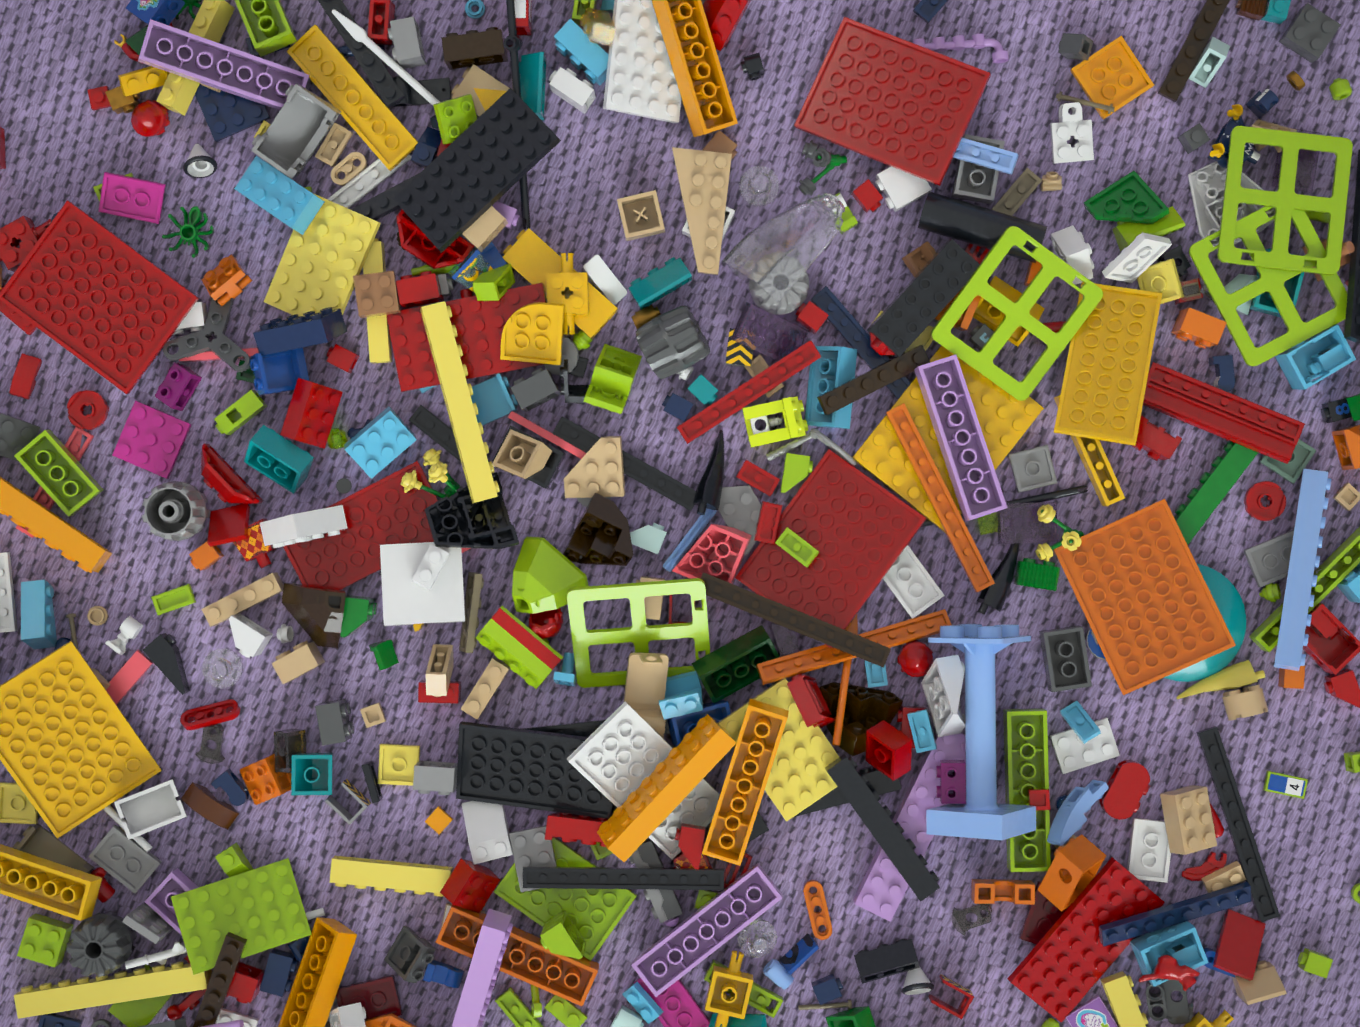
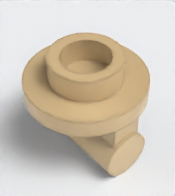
M1047 172L1046 175L1042 176L1041 191L1062 190V177L1057 172Z

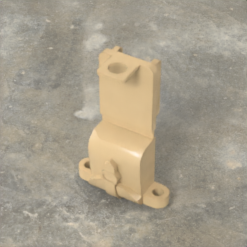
M630 653L628 656L624 702L626 701L664 739L666 720L663 718L659 700L665 699L669 658L664 653Z

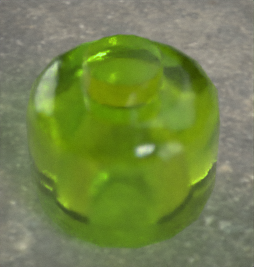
M339 428L331 429L327 440L328 447L331 449L343 448L344 444L348 442L346 432L339 430Z

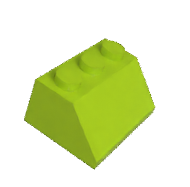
M1172 206L1169 207V214L1153 224L1117 222V226L1112 230L1118 247L1122 251L1142 232L1162 237L1176 232L1186 225Z
M565 910L545 922L540 935V942L545 949H549L553 954L581 959L583 957L586 942Z

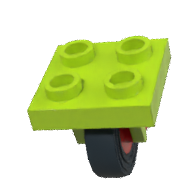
M467 94L433 104L436 115L430 118L432 128H439L443 144L454 142L477 120L472 95Z

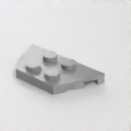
M750 485L722 487L718 511L728 527H733L752 535L744 554L746 556L756 542L754 537L761 504Z

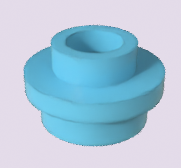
M469 0L465 5L466 14L472 19L482 17L485 13L484 3L481 0ZM478 6L479 10L477 12H473L472 7Z

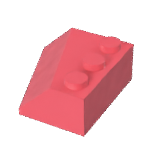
M711 524L672 571L689 579H701L704 572L733 584L752 535L733 527Z

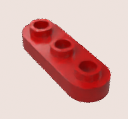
M229 699L187 710L181 715L180 722L186 730H195L237 718L240 714V707L235 700Z

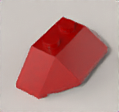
M403 209L396 216L401 247L433 269L463 263L474 248V245L459 236L441 253Z
M204 443L202 445L201 475L205 478L203 481L211 489L214 487L219 492L217 496L224 503L261 504L263 502V499L210 444Z

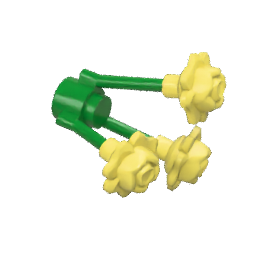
M432 448L426 451L423 455V465H432L428 470L429 482L436 483L440 480L442 483L447 484L444 488L445 494L422 485V482L417 480L416 470H413L412 473H405L402 477L401 485L404 487V493L416 488L444 498L445 496L450 497L457 492L460 485L449 475L448 465L446 463L443 464L439 460L441 450L436 451Z

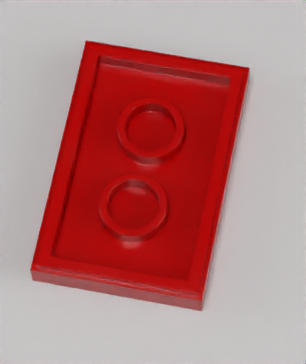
M1226 910L1213 966L1246 980H1253L1266 924L1233 910Z

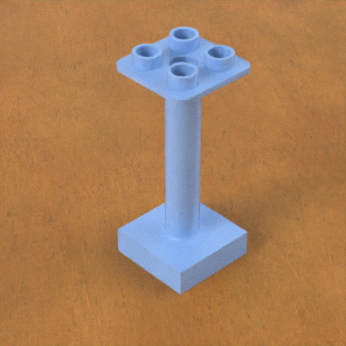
M1019 625L940 626V636L928 637V643H950L964 653L966 804H947L927 809L926 827L927 834L1005 840L1036 830V806L997 803L995 654L1012 643L1031 641V636L1019 635Z

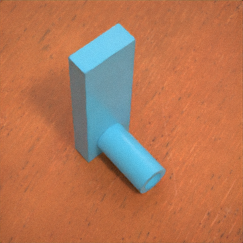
M564 652L562 671H554L553 680L556 684L576 686L577 679L575 674H573L575 665L574 653Z

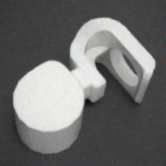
M129 616L119 628L121 633L118 634V638L111 641L107 640L105 644L118 654L123 655L126 651L128 639H135L143 625L132 616Z

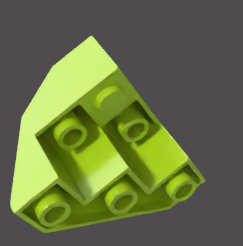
M527 536L524 539L513 570L512 597L516 612L534 614L558 609L568 604L567 592L570 588L589 586L586 574L545 538Z

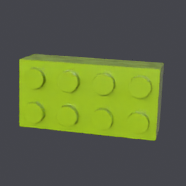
M235 0L253 46L260 57L297 42L280 0Z
M50 429L44 430L14 455L68 517L76 514L104 490Z

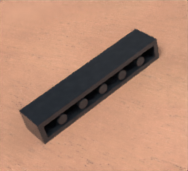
M864 767L859 769L858 774L863 773L870 782L867 784L868 788L871 791L875 789L878 795L901 789L899 778L893 781L876 768ZM836 787L796 816L849 802L841 790Z

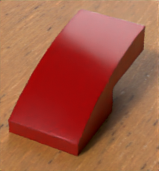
M21 354L10 386L9 393L11 395L27 400L30 399L36 385L35 378L42 364L41 359Z

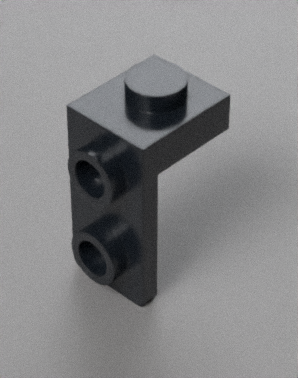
M564 359V367H560V379H564V383H561V395L565 396V403H586L583 401L589 385H569L568 359Z

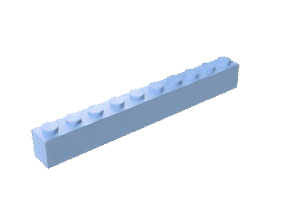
M1303 469L1274 663L1276 668L1299 671L1300 666L1305 665L1306 654H1302L1303 646H1307L1309 634H1305L1306 626L1310 627L1312 617L1311 614H1308L1309 606L1313 607L1315 595H1311V588L1316 587L1317 575H1313L1314 567L1319 568L1320 556L1316 554L1317 548H1322L1323 536H1319L1320 529H1324L1326 517H1322L1323 509L1327 510L1329 498L1325 497V492L1330 490L1331 478H1328V472Z

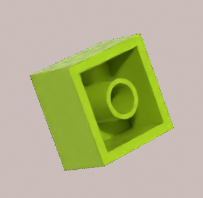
M35 913L28 918L17 956L54 968L63 961L73 924Z

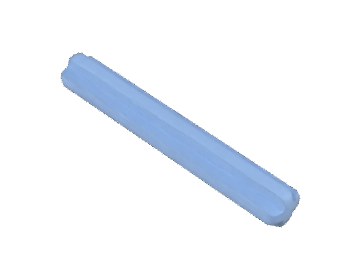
M706 508L705 515H700L663 564L664 569L671 572L717 510Z

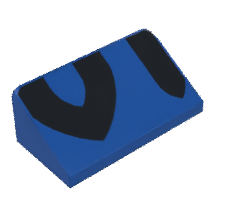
M806 934L780 959L786 971L792 974L819 949L818 943L810 934Z

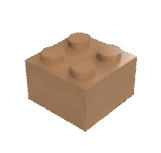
M394 271L353 276L360 318L401 313Z

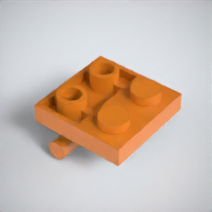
M232 254L223 258L217 267L208 271L204 278L201 279L209 295L215 301L217 300L221 306L226 304L231 298L235 299L243 292L242 289L253 281L244 273L237 259Z

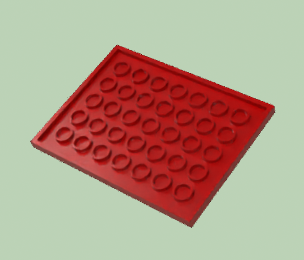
M844 17L794 126L797 129L940 186L991 74Z
M68 200L0 292V300L125 394L131 392L199 299V297Z
M828 449L780 515L775 539L776 542L788 527L818 550L819 554L807 568L776 543L773 545L761 542L735 578L760 596L846 630L920 529L926 518Z

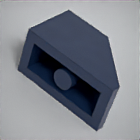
M427 126L411 158L413 164L426 168L437 158L436 155L442 139L440 131Z

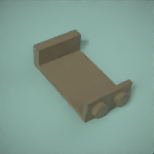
M40 824L33 827L29 826L23 833L24 838L22 841L16 842L12 847L89 874L94 869L92 865Z

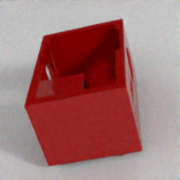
M1319 603L1309 613L1312 615L1310 627L1306 626L1305 634H1309L1308 644L1303 646V650L1326 673L1336 675L1360 652V641L1323 603Z

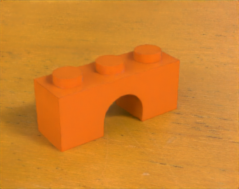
M972 879L971 899L975 904H995V901H1009L1014 904L1035 905V884L1032 880Z

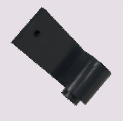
M400 76L393 77V80L405 97L393 105V107L430 104ZM449 77L418 80L440 102L451 99Z

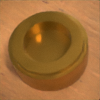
M1291 71L1286 76L1287 81L1295 90L1300 91L1305 87L1303 79L1295 71Z

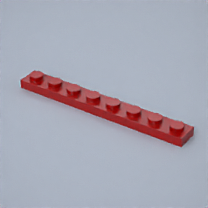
M811 340L679 425L677 429L686 443H690L822 356Z

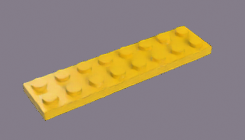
M316 24L286 51L304 73L309 75L311 81L330 103L341 111L340 114L388 170H393L415 149L418 141L394 113L388 109L381 98Z

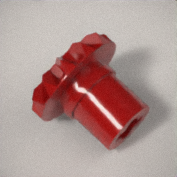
M98 867L90 874L102 878L97 898L104 903L113 896L115 889L104 878L107 871Z

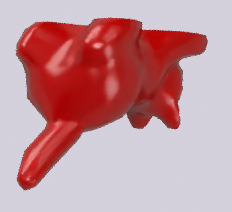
M1163 955L1158 958L1154 972L1143 975L1139 978V982L1156 979L1177 980L1183 986V990L1186 991L1196 983L1195 977L1199 976L1200 973L1186 965L1179 966L1175 958Z

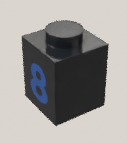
M1349 397L1322 404V418L1327 423H1333L1352 417L1346 399Z

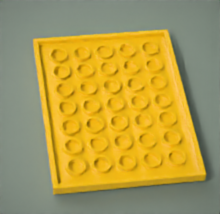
M941 345L930 358V362L954 354ZM957 357L994 469L996 470L1044 408L1030 396L1023 401L1017 400ZM915 377L891 409L903 403L905 404L961 514L962 512L917 377ZM885 415L852 458L945 532L887 415Z
M69 641L0 685V761L57 839L162 771L72 641Z

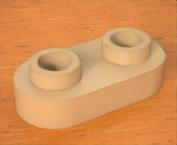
M359 152L350 153L332 169L331 179L339 186L346 185L366 168V158ZM355 160H360L359 166H354ZM345 173V178L339 179V174Z

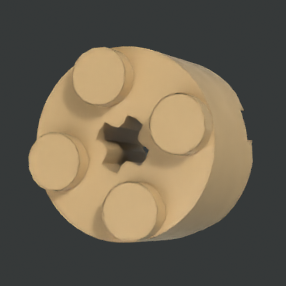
M1260 685L1242 688L1243 692L1238 689L1223 693L1224 697L1222 699L1228 721L1268 712L1263 689L1260 688Z

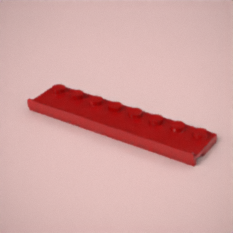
M1155 362L1152 363L1148 372L1143 401L1144 406L1288 464L1291 460L1292 453L1305 423Z

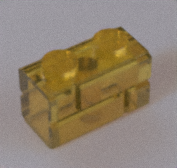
M587 8L585 14H582L580 18V26H583L584 34H587L590 42H601V44L610 46L613 43L616 27L609 12Z

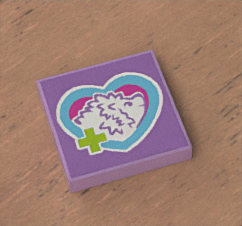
M1099 995L1075 1008L1066 1016L1071 1027H1118Z

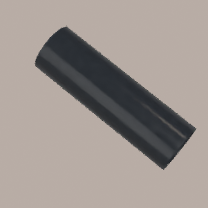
M930 191L918 224L919 229L990 250L1009 226L1020 228L1041 245L1048 227ZM1028 241L1023 246L1031 253L1036 248ZM1016 245L1012 246L1006 254L1036 263L1034 258Z

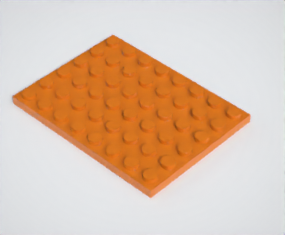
M1165 499L1080 537L1082 543L1074 551H1069L1068 548L1063 546L1054 549L1123 695L1236 646Z

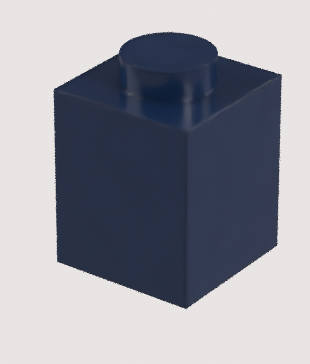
M674 393L671 396L667 395L662 403V406L665 407L664 412L685 422L694 405Z
M834 974L811 982L820 1005L842 996L840 990L844 989L840 978L835 979Z

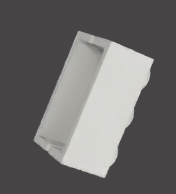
M173 779L114 802L120 819L126 818L122 825L128 840L187 817L181 800L177 801L175 798L179 794Z

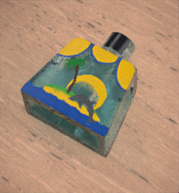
M474 247L464 262L456 264L448 274L455 281L473 291V282L478 276L493 268L480 251Z

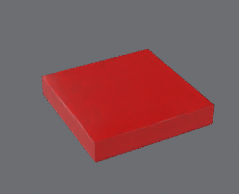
M245 503L211 511L208 545L212 547L247 539L250 506Z

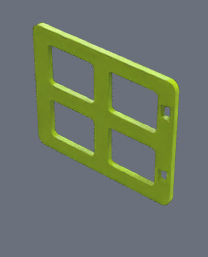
M1236 126L1232 129L1220 225L1218 259L1223 263L1325 275L1337 273L1340 269L1353 149L1351 140L1342 137L1247 126ZM1246 143L1281 147L1279 184L1276 192L1241 187ZM1300 149L1330 152L1336 155L1331 198L1295 193L1298 153ZM1239 203L1272 206L1275 208L1272 248L1270 252L1240 249L1234 246ZM1293 209L1329 214L1324 258L1289 254L1288 246ZM1242 253L1253 254V261L1241 259ZM1305 260L1315 261V268L1304 267Z
M1265 206L1236 221L1235 239L1240 238L1246 249L1266 251L1256 229L1275 219V215L1269 218L1267 213H1265L1274 207ZM1293 209L1291 219L1307 248V254L1304 256L1324 258L1326 251L1305 210ZM1220 230L1192 244L1189 248V254L1223 320L1227 322L1226 326L1248 366H1258L1346 319L1347 291L1337 273L1333 275L1320 274L1335 303V307L1305 323L1301 320L1284 287L1285 281L1302 272L1256 267L1260 275L1258 280L1228 294L1208 257L1210 252L1218 249V245L1213 247L1210 241L1220 235ZM1305 260L1304 267H1315V261ZM1268 292L1287 327V332L1256 348L1236 308L1256 296Z
M1009 226L935 325L931 336L940 345L954 355L956 354L957 357L1014 398L1023 401L1029 397L1103 297V291L1020 228ZM1026 241L1036 247L1032 253L1023 247ZM1016 245L1038 261L1042 267L1016 302H1012L990 286L988 279L1012 246ZM1058 276L1083 295V299L1058 332H1053L1031 316L1030 310L1054 277ZM1075 277L1084 282L1081 288L1072 283ZM976 296H981L1005 314V318L980 351H975L951 333L953 326ZM1019 326H1022L1046 344V349L1022 381L1015 380L993 363L996 355Z
M700 578L573 587L567 592L577 684L582 688L626 685L627 671L593 673L591 671L588 648L590 645L632 642L635 653H649V641L693 638L696 661L700 659L698 651L705 650V656L710 654L705 582ZM690 594L693 618L691 622L648 625L646 623L645 597ZM622 598L630 600L631 627L588 630L586 628L583 605L585 601ZM701 600L702 608H695L694 601ZM693 666L668 667L667 677L692 672L695 669Z

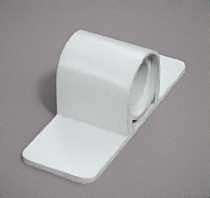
M594 255L583 266L589 275V280L597 289L603 292L613 305L617 304L627 294V290L599 255Z

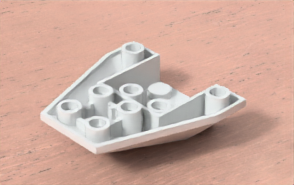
M1217 161L1188 174L1198 231L1202 239L1219 231L1221 225L1227 168H1221ZM1242 172L1241 187L1263 190ZM1239 203L1237 221L1265 206ZM1272 208L1265 213L1270 218L1275 215L1276 210ZM1275 219L1259 226L1256 229V232L1259 233L1262 230H1264L1268 225L1275 221ZM1219 236L1210 241L1213 247L1219 244ZM1237 238L1234 240V244L1239 243L1242 240L1240 238Z

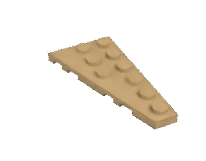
M672 147L698 273L718 275L732 154Z

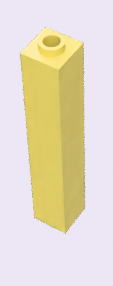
M377 238L374 239L363 265V274L386 272L384 243ZM387 315L367 317L370 363L392 362L391 336Z

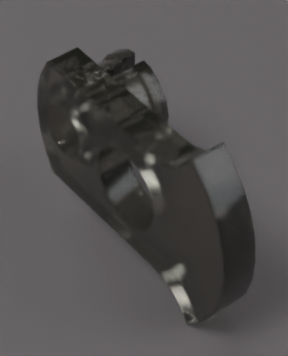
M220 723L203 728L201 749L195 755L206 763L216 764L225 759L221 753L224 730ZM207 741H215L217 747L215 749L209 748Z
M977 904L962 910L954 907L952 923L955 929L965 936L969 929L991 922L992 907L989 904ZM982 910H986L988 912V915L986 913H983ZM971 912L976 914L977 921L969 922L966 915Z

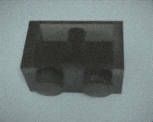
M287 729L274 732L275 772L291 773L292 755L306 753L305 730Z

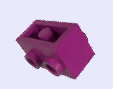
M174 362L168 370L164 381L159 385L155 397L170 408L183 411L202 377L187 366Z
M940 760V766H936V777L940 778V786H936L937 798H940L941 804H966L965 761ZM949 770H954L953 773H948Z

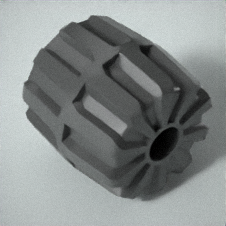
M686 305L679 306L655 317L636 331V339L653 372L660 379H665L686 370L710 353L707 339L701 332L699 324L696 323L694 315Z
M115 911L94 914L92 917L83 920L71 933L72 939L67 943L66 950L72 956L69 962L73 968L79 967L81 974L88 977L91 974H96L97 977L106 976L121 968L125 961L133 954L136 948L133 945V941L137 938L136 931L122 922L124 918L118 916Z

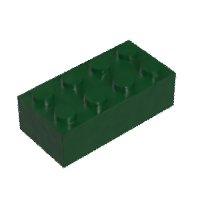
M760 625L693 662L692 665L710 699L715 704L760 679L757 664L779 658V655L763 626Z

